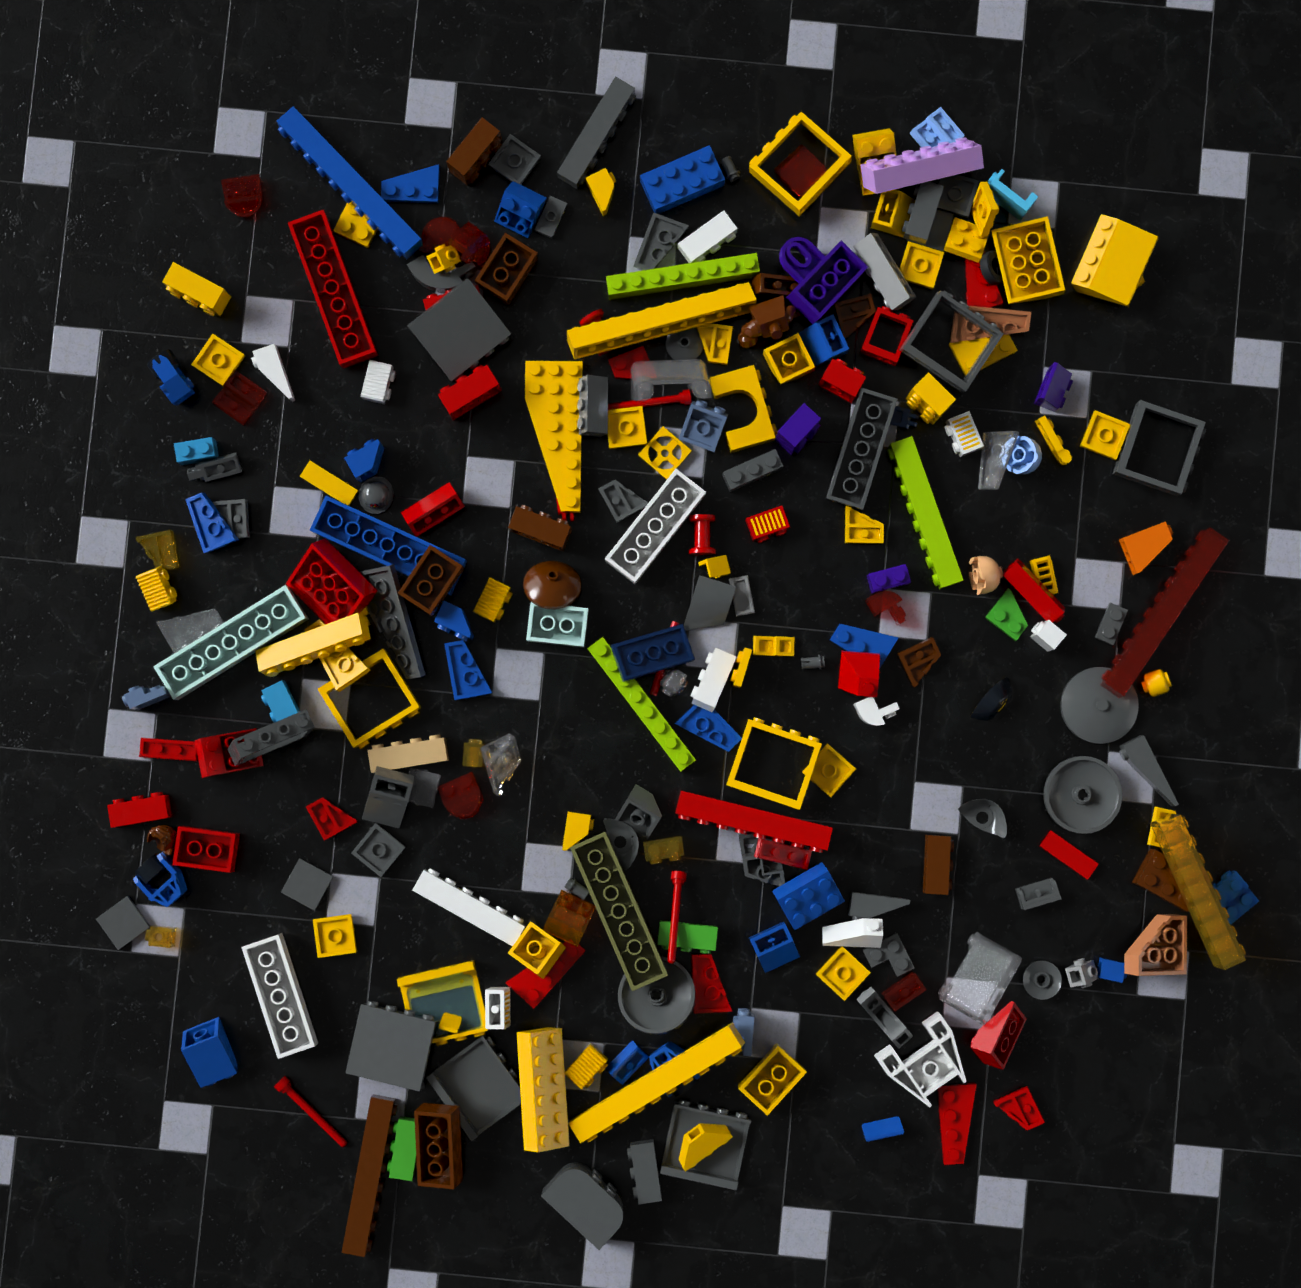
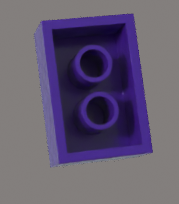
M803 403L778 430L775 441L790 455L794 452L798 454L805 446L808 439L811 440L821 426L819 424L821 418Z

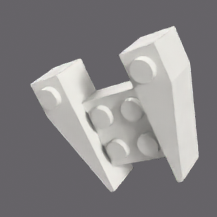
M938 1011L922 1022L933 1040L911 1056L901 1061L890 1044L874 1055L889 1077L929 1107L932 1105L926 1096L958 1075L963 1083L966 1082L953 1032Z

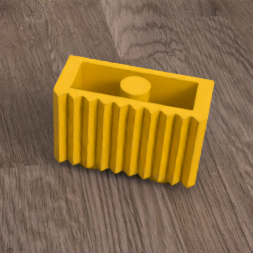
M162 566L136 576L151 612L177 601L176 590L170 586L168 581L169 574Z
M489 578L473 612L494 623L496 619L500 621L504 613L502 607L505 602L508 603L513 594L510 592L511 587Z
M590 1043L565 1070V1075L580 1089L584 1086L588 1088L595 1080L593 1076L597 1072L601 1074L608 1066L606 1064L608 1058Z

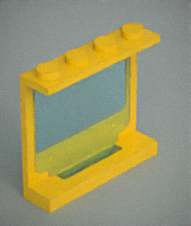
M474 960L397 979L398 987L401 988L405 1009L416 1011V1015L423 1016V1014L435 1016L434 1019L440 1021L444 1012L462 1017L458 1033L439 1029L440 1021L436 1024L432 1043H436V1046L448 1043L447 1040L455 1038V1041L467 1039L466 1036L474 1034V1037L485 1035V1031H488V1029H485V1007Z

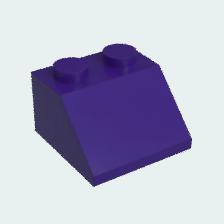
M1054 362L1047 369L1034 404L1056 412L1059 408L1062 409L1066 400L1063 397L1065 391H1069L1073 380H1070L1072 373L1059 363Z

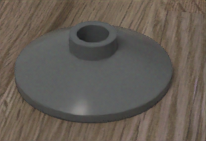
M691 328L667 335L666 350L669 356L681 363H688L698 358L703 350L698 330ZM683 339L688 341V344L685 346L681 344Z
M1036 961L1026 968L1023 974V985L1027 993L1032 997L1045 1000L1052 998L1060 990L1062 977L1054 964L1048 961ZM1039 976L1044 977V981L1042 983L1038 982Z

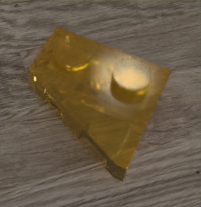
M173 530L136 537L137 542L145 549L147 556L153 560L155 567L162 566L165 570L179 568Z

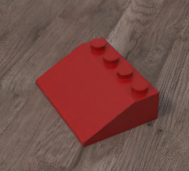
M326 538L310 545L286 582L290 589L325 624L356 613L360 614L377 593L373 585Z

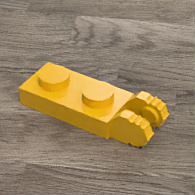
M1045 415L1037 419L1035 423L1058 463L1061 465L1069 464L1072 457L1069 450L1063 448L1061 437L1055 434L1052 421L1046 418Z

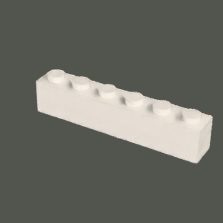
M434 869L423 870L412 891L511 946L515 944L526 926L523 924V919L516 915L512 918L506 914L507 910L500 906L495 908L489 905L490 901L482 896L478 899L472 895L473 891L466 887L460 889L455 886V881L447 877L444 880L439 877L440 873Z

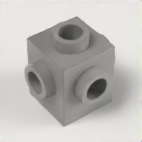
M1085 958L1073 961V965L1065 968L1070 987L1092 986L1093 981L1099 979L1093 960L1085 961Z

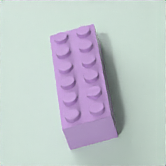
M963 137L956 139V142L938 143V146L932 148L931 146H924L915 152L913 150L903 151L902 155L898 156L895 154L886 155L881 160L869 159L865 164H860L863 187L878 194L984 168L982 147L974 141Z

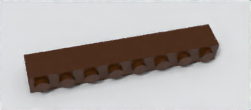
M375 1094L370 1098L341 1253L365 1257L367 1251H371L373 1240H370V1234L375 1231L376 1220H373L374 1213H378L380 1201H377L378 1193H382L384 1184L381 1181V1176L385 1174L387 1162H384L385 1154L389 1155L391 1143H388L389 1135H393L394 1124L391 1122L392 1117L396 1116L398 1104H395L396 1098Z

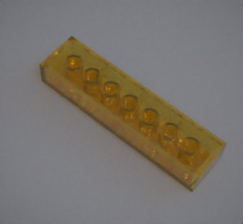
M1169 814L1151 822L1150 825L1213 966L1226 970L1246 961L1244 947L1242 944H1238L1236 939L1238 936L1234 926L1229 924V914L1226 908L1221 906V896L1218 890H1214L1212 886L1213 878L1210 872L1204 868V858L1195 848L1197 843L1193 835H1190L1187 830L1189 825L1185 817L1179 814Z

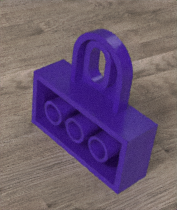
M794 237L781 247L779 253L782 267L799 283L786 299L812 324L818 321L868 268L842 240L825 256L809 240L802 237ZM791 248L796 249L804 256L806 260L804 264L792 256L790 253Z

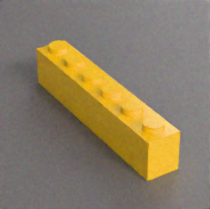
M356 613L255 650L259 672L268 677H274L279 672L293 670L301 664H310L315 659L326 658L334 652L345 651L348 647L354 645H362L365 641L371 639L367 618Z

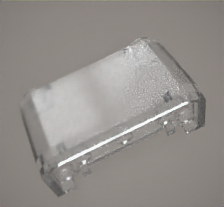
M702 360L638 361L631 367V400L633 401L650 399L653 395V385L688 384V388L692 389V393L697 398H712L707 367Z
M976 932L967 941L969 951L951 983L943 984L938 994L940 995L939 999L981 1025H985L1018 969L1022 957Z

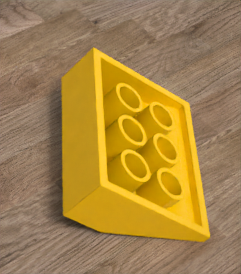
M1101 214L1071 282L1075 291L1129 307L1157 243L1158 236L1120 219Z
M1048 216L991 230L1008 304L1047 299L1064 294V282Z

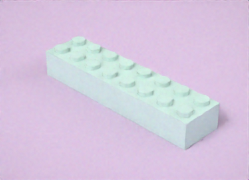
M284 585L153 667L174 700H179L254 654L255 650L267 646L309 620L290 587Z

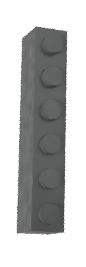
M615 76L557 172L559 179L578 189L579 185H584L586 177H588L586 174L589 169L595 167L597 163L596 157L599 152L601 154L604 152L607 146V139L609 137L612 138L617 130L616 124L624 119L627 113L625 109L635 101V87Z

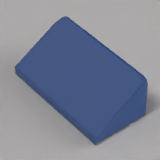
M631 1041L611 1061L606 1069L611 1076L623 1085L649 1056L634 1041Z
M898 1116L862 1124L864 1138L867 1142L904 1133Z

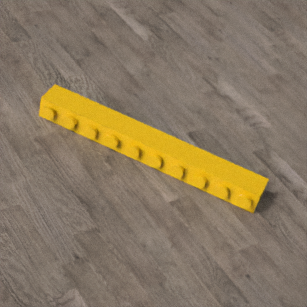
M749 282L737 284L710 293H702L695 297L665 303L661 306L646 308L642 311L630 312L623 316L611 317L608 320L574 327L567 330V342L575 360L750 313L749 307L756 305L757 300Z
M732 1022L577 1115L568 1124L580 1143L585 1140L589 1143L598 1137L597 1133L601 1131L606 1133L613 1128L612 1124L617 1121L621 1124L629 1118L628 1115L632 1112L637 1114L644 1110V1105L650 1102L652 1105L661 1099L660 1096L664 1093L669 1095L676 1091V1086L679 1084H688L693 1080L694 1075L699 1074L701 1076L710 1070L709 1066L713 1064L716 1066L726 1061L725 1057L730 1054L732 1056L737 1055L742 1051L741 1047L745 1044V1041Z

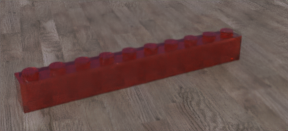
M1211 527L1201 530L1195 539L1198 541L1194 546L1191 545L1185 553L1187 557L1184 561L1181 560L1175 568L1177 571L1175 575L1167 579L1164 584L1166 586L1165 590L1157 594L1154 599L1156 603L1152 608L1149 607L1143 615L1145 619L1142 624L1139 622L1133 630L1135 633L1131 639L1128 638L1123 644L1122 648L1124 650L1121 655L1117 654L1112 661V664H1114L1110 670L1107 669L1102 675L1101 679L1103 681L1100 685L1118 698L1125 696L1229 540Z

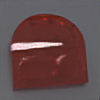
M259 174L221 180L225 198L224 203L228 210L240 217H248L258 211L263 202V190Z
M444 216L437 217L428 222L421 235L423 246L418 250L432 254L436 252L434 248L445 243L446 247L454 244L455 249L458 251L459 244L462 241V231H460L457 222Z
M467 222L455 232L447 242L462 253L460 260L467 264L471 261L477 262L478 265L483 264L490 252V242L487 235L470 222Z
M473 772L437 787L444 806L452 816L467 819L479 812L483 802V794Z

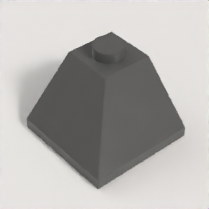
M636 784L615 820L626 823L632 827L637 836L647 841L661 819L662 814L653 794Z

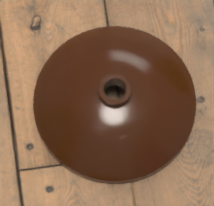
M545 561L529 569L524 577L523 588L525 595L533 604L545 609H560L572 604L577 599L581 591V580L578 573L571 566L558 561Z

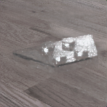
M507 734L480 748L493 792L498 796L503 792L500 788L505 779L508 781L511 779L514 770L521 762L515 737L511 734Z

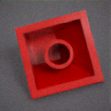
M841 651L838 688L857 696L877 697L880 654Z

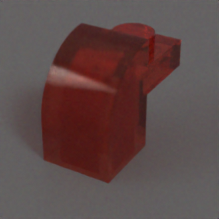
M880 591L865 600L874 617L888 609L896 625L906 621L904 618L906 613L903 608L896 605L902 601V598L895 592Z

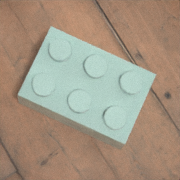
M531 602L526 640L528 642L585 648L589 609L566 606L560 609H545Z

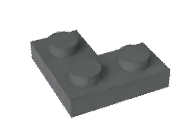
M898 933L883 939L881 948L866 947L862 949L871 968L889 960L897 977L914 969Z

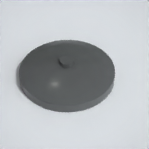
M1093 667L1079 672L1070 679L1063 690L1060 706L1063 720L1075 736L1089 743L1104 744L1116 741L1129 732L1136 721L1139 703L1133 685L1123 674L1111 668Z
M1077 756L1062 761L1050 772L1044 786V803L1051 818L1062 828L1074 833H1093L1108 826L1117 816L1122 803V788L1116 773L1106 763L1093 757Z
M662 956L661 958L669 974L668 976L632 991L624 974L618 989V1003L625 1019L635 1029L651 1035L667 1034L681 1027L690 1017L696 1000L695 985L688 971L677 961L670 964L668 958Z

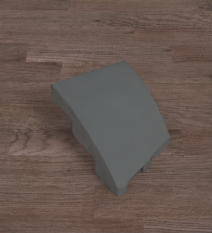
M699 575L685 619V631L724 625L736 586Z
M754 832L747 833L746 835L738 834L745 876L776 886L785 884L781 863L754 857L758 837L753 836ZM766 836L765 840L772 841V837ZM745 844H754V846L747 848Z

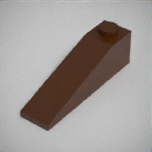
M760 273L752 277V290L755 297L776 298L783 295L784 299H786L799 284L790 276Z

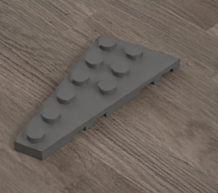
M395 564L359 571L377 590V593L366 607L379 632H383L386 637L388 648H392L396 655L395 660L405 678L412 679L426 675L404 597L398 594L401 586Z

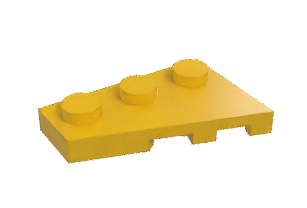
M1009 334L1001 337L980 370L1018 351ZM991 337L949 343L965 376Z

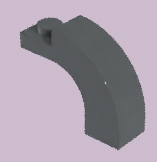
M424 255L407 264L414 278L422 286L440 293L454 289L463 279L472 278L475 275L474 272L477 271L471 260L455 271L434 274Z
M872 987L863 991L856 999L898 1049L913 1037Z

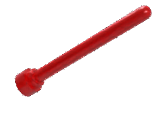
M690 389L682 390L683 392H679V395L608 404V410L677 402L691 405Z
M683 871L671 872L674 891L668 949V962L670 964H673L676 958L681 888L684 882H686L687 875Z
M284 1076L274 1088L278 1092L286 1093L341 1147H345L347 1141L290 1087V1080Z

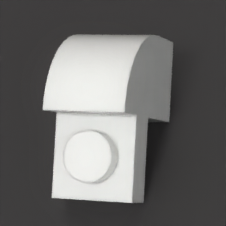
M868 697L853 704L860 719L871 726L884 725L885 722L882 717L885 716L888 719L897 715L895 711L899 710L897 702L878 709L873 697Z

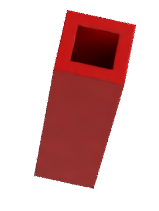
M1019 558L1004 570L1003 576L1046 621L1050 620L1052 623L1054 621L1058 623L1065 616L1063 614L1065 613V607Z

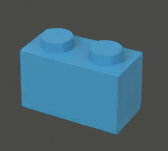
M212 437L174 443L176 460L180 465L199 463L219 457L217 442Z
M281 680L261 690L263 693L261 698L265 706L269 705L272 711L269 714L274 723L300 712L286 681Z

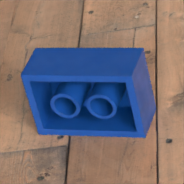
M822 862L772 891L794 930L845 902L829 871Z

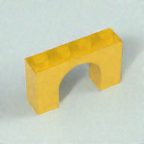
M754 365L713 376L709 380L715 399L734 393H743L752 398L757 407V416L751 424L726 432L725 436L730 453L774 441L775 435H777L776 426L771 424L769 418L772 417L770 406H766L764 401L767 398L764 387L761 388L759 384L761 375L759 369L755 370Z

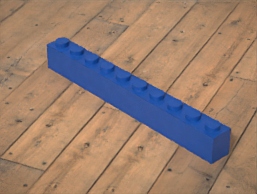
M294 106L276 121L279 126V133L284 138L288 137L291 140V145L297 151L301 150L304 153L303 157L309 164L313 163L317 167L316 171L322 177L326 176L330 180L328 183L335 191L339 189L342 193L341 197L348 204L351 202L355 206L354 210L360 217L365 216L367 218V224L373 230L377 229L381 233L379 236L386 244L391 243L393 251L399 257L403 256L407 260L423 246L421 238Z

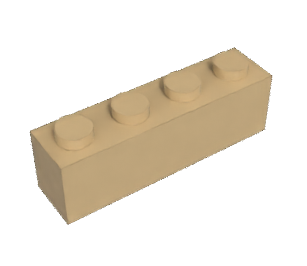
M440 735L429 736V740L422 741L421 738L410 739V743L403 744L402 741L391 742L389 747H384L383 744L373 745L372 749L368 750L371 773H375L376 766L394 770L449 761L446 738H441Z

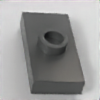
M550 196L537 223L535 232L552 239L568 204Z

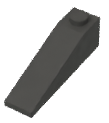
M1139 735L1119 745L1121 748L1119 753L1124 761L1127 760L1128 764L1170 806L1179 805L1145 736Z

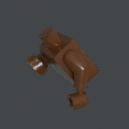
M783 295L750 306L749 310L753 320L742 326L741 332L738 334L739 343L742 347L749 348L757 343V337L763 336V338L771 336L773 339L781 338L782 332L789 330V323L792 322L793 318L801 316L800 311L792 305L787 307Z

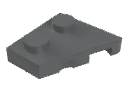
M613 480L598 488L616 523L645 508L648 504L647 501L624 487L617 480Z
M247 499L212 502L238 539L250 538Z

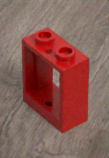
M878 307L860 353L896 366L901 355L899 349L907 339L914 320H911L910 316L903 313L895 314L888 307ZM879 316L906 325L895 354L869 344Z

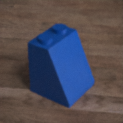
M219 1017L183 1031L181 1051L200 1088L211 1086L219 1080L229 1079L237 1074V1061Z

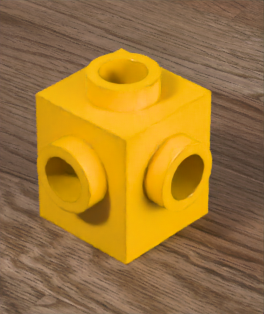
M444 243L434 248L436 252L426 256L434 274L445 270L447 273L456 268L455 264L461 262L454 244L446 247Z

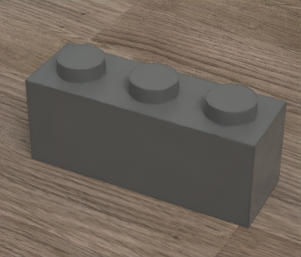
M929 181L920 185L916 184L913 193L916 199L914 203H910L907 214L911 215L909 221L905 220L902 232H905L904 239L923 245L926 244L944 186Z
M586 375L579 378L577 385L579 391L577 403L579 410V419L577 421L579 435L594 437L608 434V377Z
M776 449L724 471L722 476L729 491L732 492L782 470L783 464Z
M654 1140L630 1142V1148H627L628 1160L633 1162L630 1174L631 1180L635 1179L636 1187H633L634 1199H638L639 1204L662 1201Z

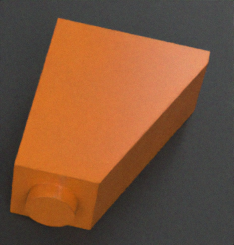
M1166 521L1119 539L1133 575L1140 573L1173 540L1172 528L1170 525H1167Z

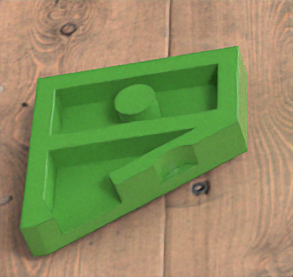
M1009 588L985 617L1014 641L1020 637L1028 626Z

